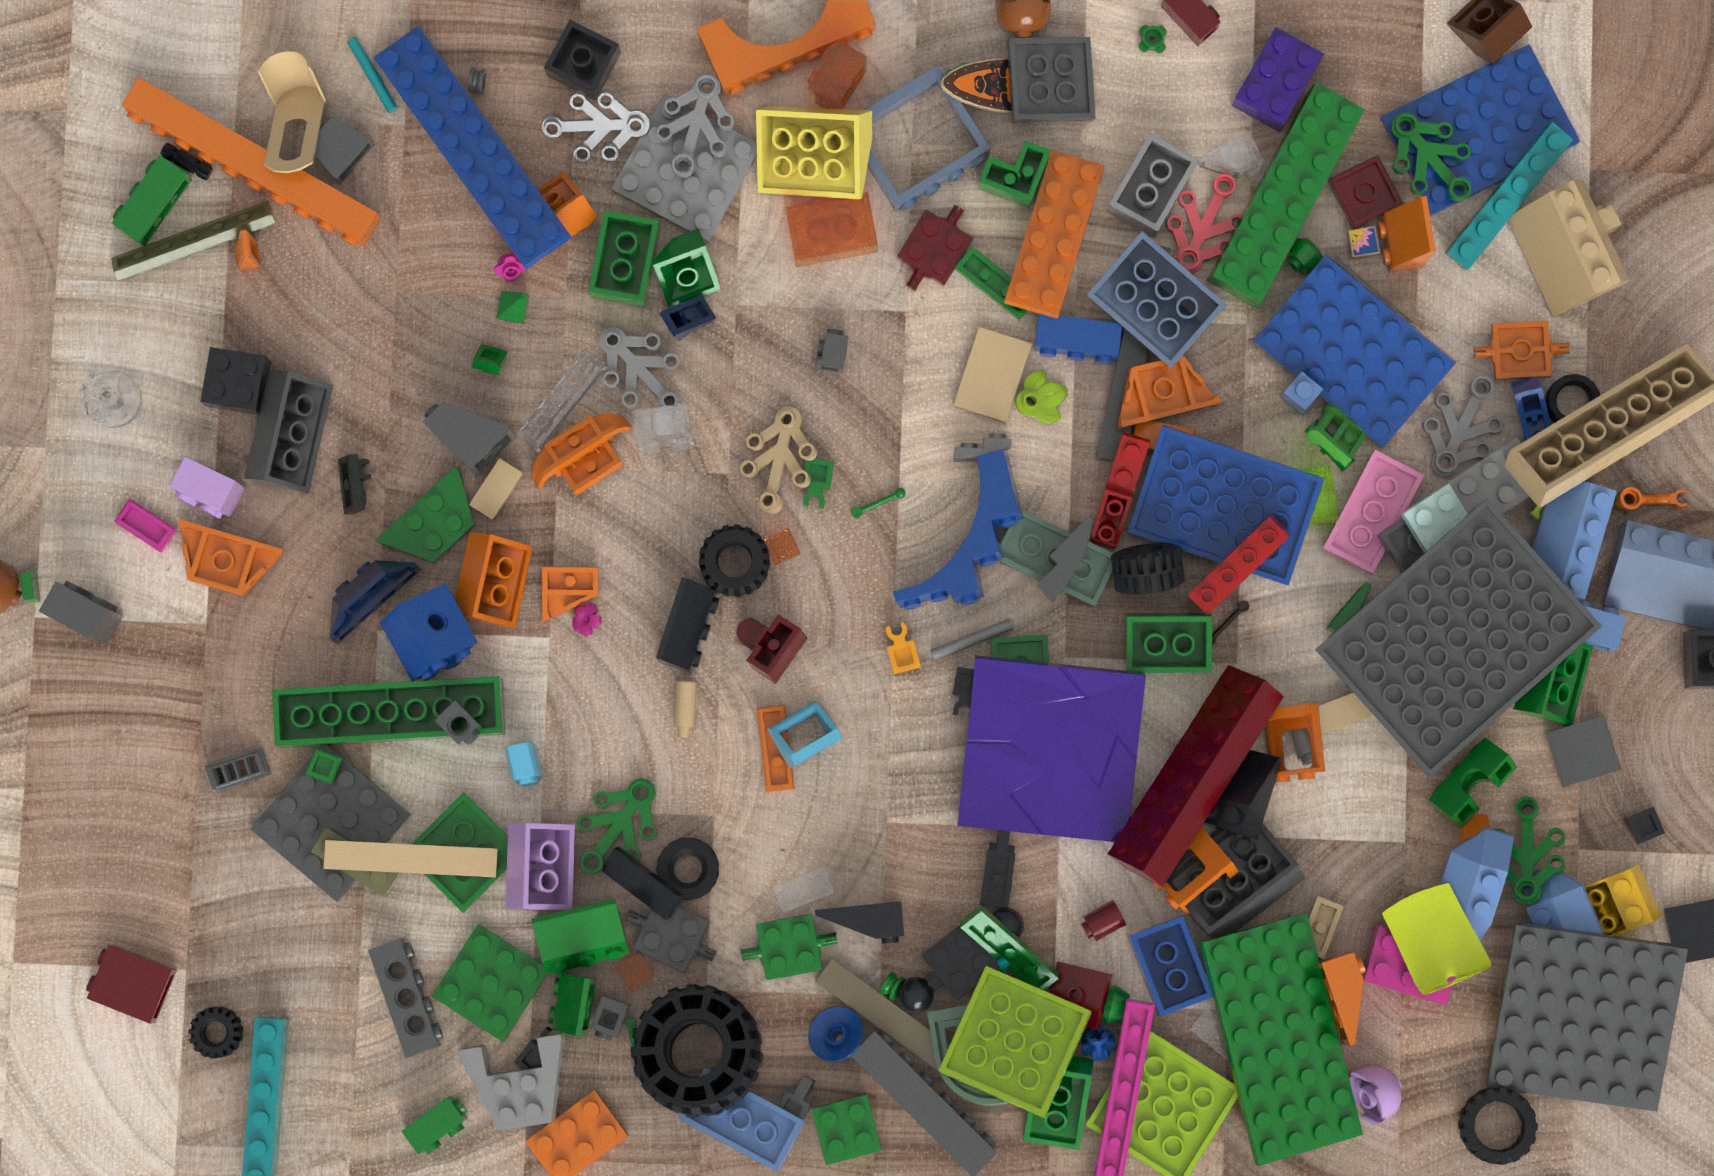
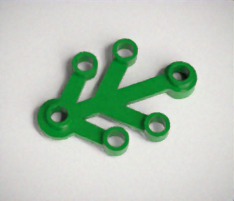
M1408 112L1396 115L1391 123L1392 133L1398 138L1397 158L1392 164L1393 171L1396 174L1402 175L1409 170L1410 161L1407 156L1409 142H1411L1417 149L1415 177L1410 185L1412 194L1421 196L1427 191L1426 173L1428 163L1448 186V196L1456 202L1464 201L1471 193L1470 182L1462 177L1456 178L1438 155L1454 157L1455 160L1463 162L1471 154L1470 147L1465 143L1449 145L1426 142L1420 135L1432 134L1436 135L1439 140H1447L1453 133V127L1448 122L1440 124L1419 122L1415 115ZM1407 123L1410 130L1403 131L1400 128V124ZM1441 127H1446L1449 131V134L1442 135L1439 129ZM1457 149H1465L1467 153L1466 156H1459L1457 153ZM1403 161L1406 164V169H1399L1396 163ZM1417 182L1422 183L1424 190L1417 191L1414 184ZM1454 187L1462 188L1463 194L1456 195Z
M643 778L636 779L631 782L626 790L609 793L599 791L595 794L594 804L599 808H606L610 803L628 801L622 811L594 816L584 814L578 818L577 825L580 830L585 832L592 830L594 827L612 824L594 851H588L581 857V867L585 872L594 874L603 868V857L621 831L625 852L628 853L630 850H635L637 852L636 860H640L641 853L636 848L631 819L637 808L639 809L642 822L640 836L644 840L650 841L657 835V829L652 823L649 806L655 798L656 790L649 780ZM640 787L647 790V795L644 798H639L636 794ZM601 794L606 795L608 798L607 803L604 805H599L597 802V798ZM587 817L591 820L589 828L581 826L583 818ZM652 827L654 830L653 835L645 837L643 834L644 828ZM590 857H596L598 860V864L594 868L588 866L587 862Z
M1524 796L1518 799L1515 804L1516 814L1521 819V850L1513 843L1511 857L1521 866V877L1509 868L1506 880L1513 886L1512 892L1515 900L1522 905L1528 906L1535 904L1540 899L1542 894L1541 886L1551 876L1560 874L1565 870L1564 859L1559 855H1553L1548 859L1547 865L1533 877V866L1553 847L1562 846L1565 842V835L1560 828H1552L1549 830L1547 837L1533 849V819L1538 816L1539 807L1534 798ZM1526 807H1531L1533 809L1532 813L1528 815L1524 814L1522 811ZM1500 828L1494 829V830H1497V831L1506 833L1503 829H1500ZM1553 834H1560L1562 836L1559 841L1551 839ZM1554 861L1562 863L1559 868H1553L1551 864ZM1526 888L1533 890L1529 896H1524L1522 891Z

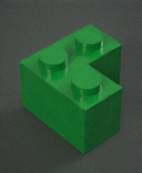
M1025 140L1015 166L989 156L979 180L978 189L1030 208L1049 160L1051 150Z

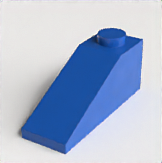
M1538 376L1511 383L1524 441L1551 426L1543 387Z

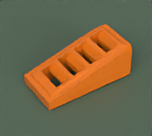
M241 230L235 245L237 267L239 270L257 269L260 266L258 243L247 230Z

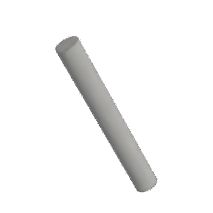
M1008 619L930 651L935 661L1013 630Z

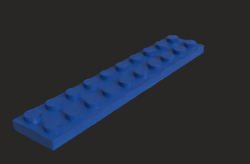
M419 26L373 57L525 270L572 238Z

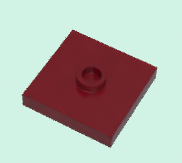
M1379 155L1328 179V183L1352 229H1356L1382 216L1385 212L1404 204Z
M1057 961L1055 970L1058 971L1059 979L1052 983L1050 993L1090 1010L1091 1015L1086 1027L1100 1030L1112 974Z

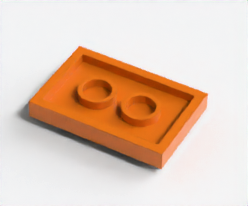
M593 1090L557 1117L555 1121L546 1125L525 1142L550 1176H575L629 1135L597 1091Z

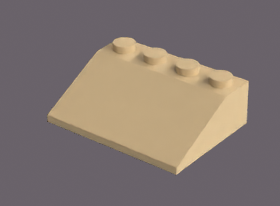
M1573 180L1545 194L1515 212L1508 220L1553 318L1630 281L1583 180Z

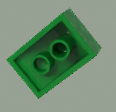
M561 973L560 978H555L553 995H557L556 1007H550L548 1023L553 1024L552 1030L579 1037L588 1035L597 978Z
M1072 1056L1046 1117L1043 1118L1028 1111L1023 1141L1080 1150L1092 1078L1093 1059Z

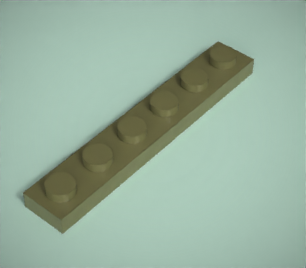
M269 201L259 203L112 257L114 275L117 281L125 278L130 279L149 269H158L171 261L185 259L198 251L212 249L228 240H237L241 230H247L249 233L256 230H264L270 225L275 224Z

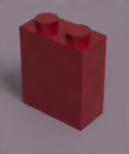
M108 945L107 949L104 948L98 957L97 964L100 967L96 976L92 975L87 984L86 991L89 993L86 999L149 1024L156 1023L177 970L116 945Z

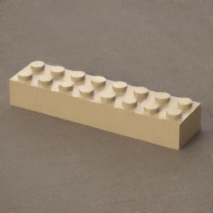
M1685 344L1511 449L1504 467L1535 504L1541 508L1713 403L1714 374L1690 346Z

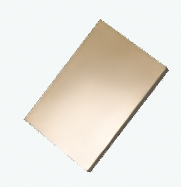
M979 327L953 407L1006 424L1032 343Z

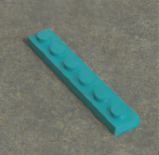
M1549 122L1444 253L1463 269L1469 270L1573 139L1554 122Z

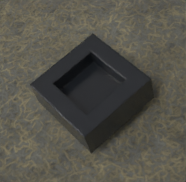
M1654 807L1626 818L1636 844L1643 843L1665 833Z

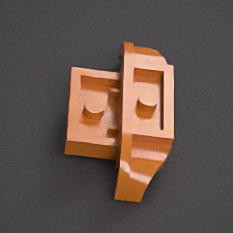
M602 414L594 417L588 416L544 445L545 448L538 455L534 463L531 475L532 480L540 490L544 487L545 481L552 475L556 474L557 477L563 475L576 496L623 466L610 444L614 442L612 438L614 435L622 431L629 432L633 428L627 419L621 415Z

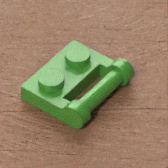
M1327 404L1324 407L1322 417L1316 426H1313L1307 433V440L1311 444L1320 445L1333 459L1339 461L1344 466L1353 459L1367 437V434L1335 404ZM1331 422H1335L1338 427L1333 435L1330 436L1326 429Z

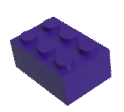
M1275 27L1236 95L1232 106L1272 129L1281 132L1324 53Z

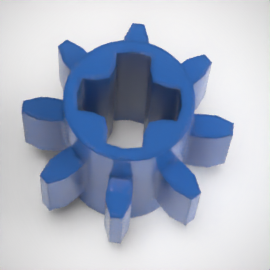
M1103 1025L1100 1026V1030L1088 1028L1086 1035L1081 1036L1083 1055L1087 1056L1090 1054L1093 1061L1108 1059L1111 1051H1116L1113 1030L1107 1032Z

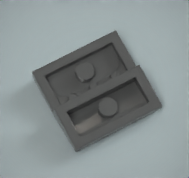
M1604 715L1546 733L1563 787L1621 770Z

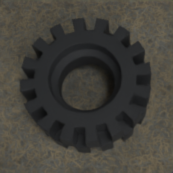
M225 1007L206 1008L198 1012L196 1018L192 1019L190 1023L192 1024L191 1029L188 1030V1034H191L190 1044L193 1043V1049L196 1052H200V1055L203 1057L215 1059L228 1056L234 1050H237L240 1046L238 1045L239 1042L243 1039L241 1033L244 1030L243 1026L240 1025L241 1020L235 1016L234 1011L228 1010ZM213 1021L221 1022L227 1031L225 1039L218 1044L211 1043L205 1034L207 1026Z

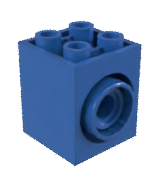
M446 583L398 604L380 622L411 681L421 677L425 681L436 676L438 670L444 667L446 670H450L462 663V659L472 654L470 649L478 643Z

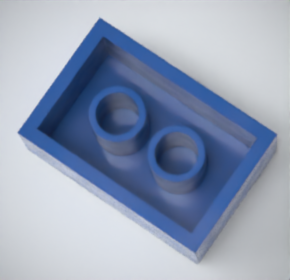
M1183 916L1127 936L1159 1017L1213 997L1210 984Z

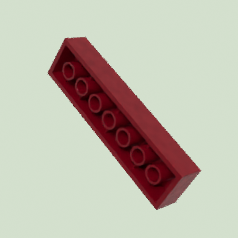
M1228 665L1114 842L1108 855L1125 869L1163 887L1284 696L1265 679Z

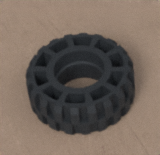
M688 984L686 988L679 989L675 987L668 990L666 996L663 998L658 996L651 1002L653 1006L648 1012L643 1011L639 1017L642 1021L639 1027L634 1028L632 1038L635 1039L634 1047H631V1058L634 1059V1073L640 1079L642 1088L656 1102L673 1112L682 1113L687 1116H711L717 1114L719 1110L730 1109L735 1105L734 1102L740 1097L744 1098L748 1094V1087L752 1081L756 1082L759 1075L757 1069L763 1060V1053L761 1052V1044L763 1042L754 1017L736 998L726 991H721L713 986ZM695 1024H705L715 1029L723 1043L722 1055L718 1064L712 1071L701 1077H690L682 1074L672 1061V1047L677 1036L684 1029Z

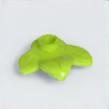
M1043 369L1036 370L1025 378L1023 390L1017 395L1015 400L1016 408L1022 415L1028 417L1035 416L1042 423H1055L1061 420V415L1056 407L1065 400L1068 390L1060 383L1047 382L1046 373ZM1026 398L1032 399L1034 406L1028 405Z

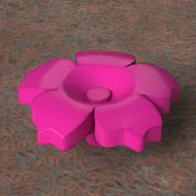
M589 602L587 605L577 606L574 611L576 617L573 618L572 623L574 631H579L585 637L593 635L592 628L596 629L598 625L602 624V617L596 615L598 613L597 604Z

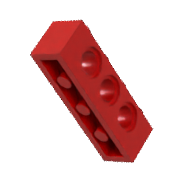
M1271 514L1213 569L1188 596L1208 616L1290 537L1291 533Z

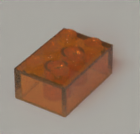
M868 192L863 193L862 199L830 198L786 206V216L796 267L878 253V243Z

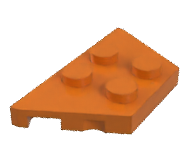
M1184 355L1172 368L1162 360L1131 367L1127 373L1118 428L1121 429L1215 406L1221 403V399L1218 395L1214 396L1204 384L1206 381L1199 373L1192 369V365Z
M179 519L178 522L183 541V555L186 560L187 580L239 596H244L278 561L285 551L281 548Z

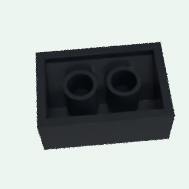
M681 578L656 656L659 663L690 673L693 667L698 668L703 653L698 651L701 640L707 641L711 625L707 624L710 613H716L720 598L715 597L716 590L687 578Z

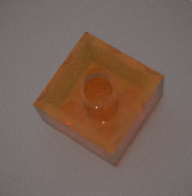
M838 40L835 46L829 45L822 57L824 62L820 70L815 68L808 79L810 84L808 87L810 100L823 108L843 109L867 71V56Z

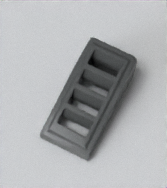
M261 747L205 766L214 793H220L271 774ZM251 757H255L259 772L254 773L250 761ZM240 761H244L248 773L247 776H243L239 764ZM229 765H233L237 777L235 780H232L228 769ZM218 769L222 770L225 783L221 784L217 773Z

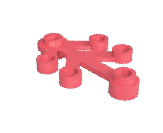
M1220 174L1215 178L1213 182L1214 195L1202 220L1195 205L1194 193L1186 190L1179 195L1178 203L1185 209L1194 234L1190 245L1182 229L1184 225L1183 219L1178 215H1172L1167 220L1166 227L1169 232L1173 233L1179 250L1175 255V260L1191 274L1200 269L1202 261L1220 256L1222 253L1220 245L1227 243L1229 239H1222L1218 245L1200 250L1204 240L1233 231L1235 227L1232 225V220L1240 219L1241 217L1240 214H1235L1229 220L1212 225L1224 198L1232 195L1236 188L1235 179L1229 174ZM1224 182L1228 185L1229 189L1221 191L1219 184ZM1184 195L1191 197L1192 202L1190 204L1183 203L1182 197ZM1178 220L1180 227L1177 229L1172 228L1170 221ZM1186 256L1192 257L1193 264L1186 265L1183 262V258Z

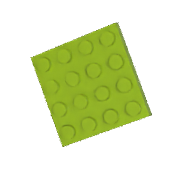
M985 966L942 1061L939 1072L1045 1118L1086 1027L1091 1011Z
M1150 1031L1128 1153L1164 1176H1189L1238 1098L1235 1084ZM1111 1083L1085 1123L1086 1126L1102 1135Z

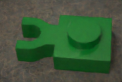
M813 459L805 462L804 471L810 475L811 482L807 486L809 491L804 496L803 506L808 507L809 499L817 497L820 500L818 508L824 509L825 499L822 491L823 489L830 490L834 461Z

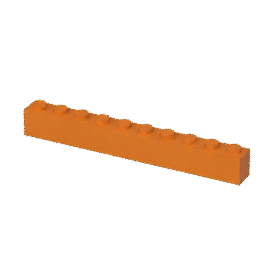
M139 77L121 105L128 112L126 117L137 124H141L144 121L151 125L150 130L162 138L167 134L175 139L173 143L187 152L190 148L199 153L197 157L210 165L213 162L223 166L221 171L234 179L239 175L246 179L245 184L257 192H260L261 189L270 193L269 198L282 206L285 202L294 207L292 210L294 213L304 219L311 216L318 220L316 225L329 233L332 230L341 233L342 236L340 238L354 247L357 243L365 247L381 220L377 212L303 170L280 173L264 166L266 149Z

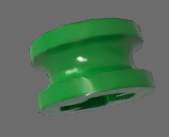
M890 972L881 987L880 994H888L889 999L894 1001L898 997V989L905 981V978L902 976L897 978L895 972Z

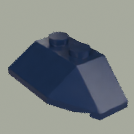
M375 560L372 563L368 561L356 571L357 577L351 582L346 580L335 590L337 594L332 598L330 639L339 644L422 569L415 562Z

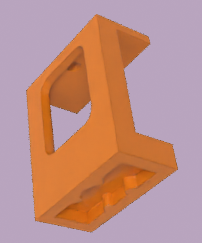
M1318 704L1277 707L1266 724L1269 755L1283 758L1275 783L1289 782L1290 776L1298 775V780L1314 779L1315 773L1326 772ZM1305 728L1309 731L1312 765L1309 768L1288 770L1284 762L1282 734L1284 731Z
M1202 827L1188 849H1191L1205 865V870L1178 892L1174 891L1167 882L1163 887L1151 882L1158 891L1164 888L1168 893L1165 899L1175 911L1180 907L1186 915L1190 912L1185 906L1219 877L1226 873L1231 879L1239 872L1230 858Z

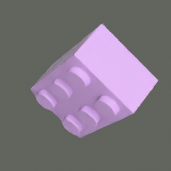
M508 823L506 909H572L575 825Z

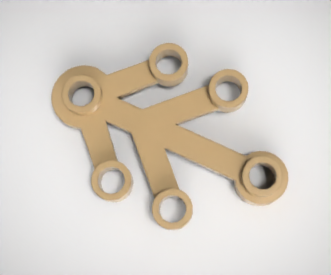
M790 406L784 407L777 412L774 424L759 434H750L746 439L747 447L753 451L762 450L767 441L779 434L777 444L755 460H746L740 465V472L743 476L754 478L759 470L773 462L767 490L759 497L760 508L768 514H776L783 507V499L778 494L785 464L792 473V481L796 486L806 488L811 482L810 475L802 469L789 448L791 436L799 446L798 453L801 458L811 461L817 456L816 447L808 442L800 429L802 425L801 413L796 408ZM786 416L792 417V420L789 424H784V418ZM759 438V444L752 447V440ZM811 447V454L804 456V450ZM753 465V471L746 474V467ZM804 474L806 477L805 481L799 484L798 477ZM768 497H772L773 503L766 506L765 500Z

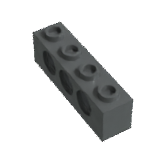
M400 938L368 950L405 1058L442 1046L440 1040L443 1039L442 1030L438 1022L433 1023L430 1014L434 1012L429 996L424 997L421 988L422 985H425L420 969L415 970L411 960L415 958L411 943H405L404 938ZM396 962L402 963L405 967V973L401 978H395L391 973V967ZM405 989L412 990L415 996L413 1003L410 1005H405L400 998L402 991ZM414 1016H420L424 1021V1027L420 1032H415L410 1027V1021Z

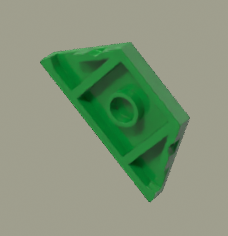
M455 466L376 540L380 544L387 545L428 562H437L475 527L460 470Z

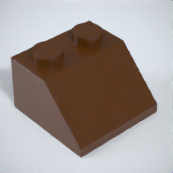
M1471 0L1447 22L1449 28L1475 55L1492 64L1533 27L1522 5L1514 0Z

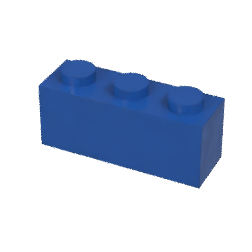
M1039 314L1034 351H1039V355L1044 357H1056V354L1067 355V359L1083 361L1084 357L1095 358L1096 363L1111 364L1112 361H1117L1119 357L1122 325L1114 322L1059 316L1056 319Z

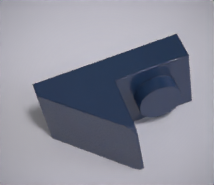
M703 295L659 313L672 336L678 341H681L691 331L708 325L716 319Z

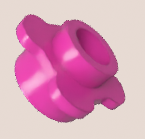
M508 253L498 259L497 265L494 266L493 270L496 275H502L506 281H513L520 272L525 271V268L514 254Z

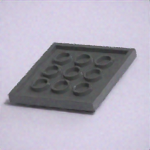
M321 745L318 748L320 750L343 758L329 745ZM310 758L252 826L251 830L338 902L356 879L341 870L324 869V859L311 852L325 828L328 827L349 841L388 843L411 814L344 758L333 785L306 775L305 772L310 763Z

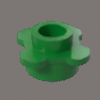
M1143 25L1139 30L1141 34V42L1138 45L1139 50L1142 52H1147L1148 50H1153L1157 53L1164 52L1166 48L1164 44V36L1167 33L1166 29L1163 26ZM1150 37H1154L1155 41H1151Z

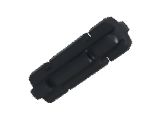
M165 143L161 149L160 155L169 161L173 160L174 164L192 174L196 173L203 180H208L212 174L213 168L210 165L199 161V159L181 149L178 150L176 146L170 143Z

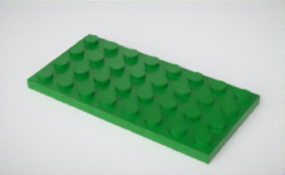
M1308 914L1293 915L1199 942L1255 1165H1265L1363 1135L1326 985L1323 981L1322 969L1318 966L1319 958Z

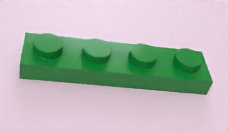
M982 905L960 921V928L997 960L1003 957L1006 958L1009 962L1007 969L1021 981L1045 990L1059 979L1058 971Z

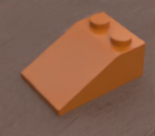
M1427 196L1419 197L1385 212L1380 218L1381 221L1377 223L1378 235L1380 238H1384L1385 249H1382V259L1384 265H1388L1389 272L1422 268L1436 252Z
M1345 952L1319 961L1318 966L1322 969L1323 981L1326 985L1342 1044L1351 1046L1356 1044L1364 981L1362 973L1365 972V967L1360 956L1356 957L1354 952Z

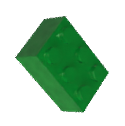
M604 210L588 290L591 298L646 308L653 271L652 262L656 256L661 230L659 220Z
M1124 613L1125 671L1143 673H1212V615L1209 614L1207 616L1205 613Z

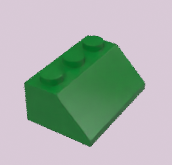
M1585 642L1581 644L1516 701L1513 709L1528 716L1559 725H1573L1593 646Z
M615 898L531 919L541 960L547 974H561L568 969L580 966L589 967L596 962L604 960H618L630 954L625 925Z

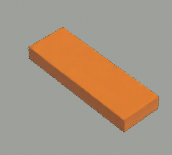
M785 705L757 708L766 791L774 792L795 789L793 769L788 767L768 732V728L787 718ZM787 730L780 735L790 747Z

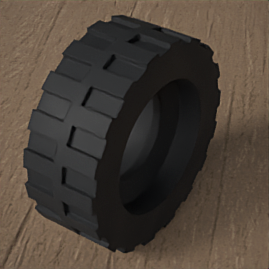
M679 838L670 842L669 845L664 847L657 860V876L683 895L682 900H694L708 894L715 886L719 876V861L715 852L705 842L695 838ZM683 855L695 856L702 865L700 877L692 883L681 882L674 873L675 862Z

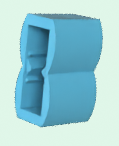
M528 741L505 747L512 781L519 783V786L522 787L538 784V778L543 777L535 743Z

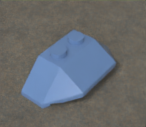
M1484 828L1478 834L1451 849L1440 885L1450 884L1480 941L1492 924L1508 874L1514 835L1489 828Z
M1542 869L1533 872V877ZM1564 873L1551 876L1541 886L1542 894L1540 899L1535 904L1526 906L1532 924L1604 934L1584 885ZM1526 888L1525 896L1531 895L1533 890Z

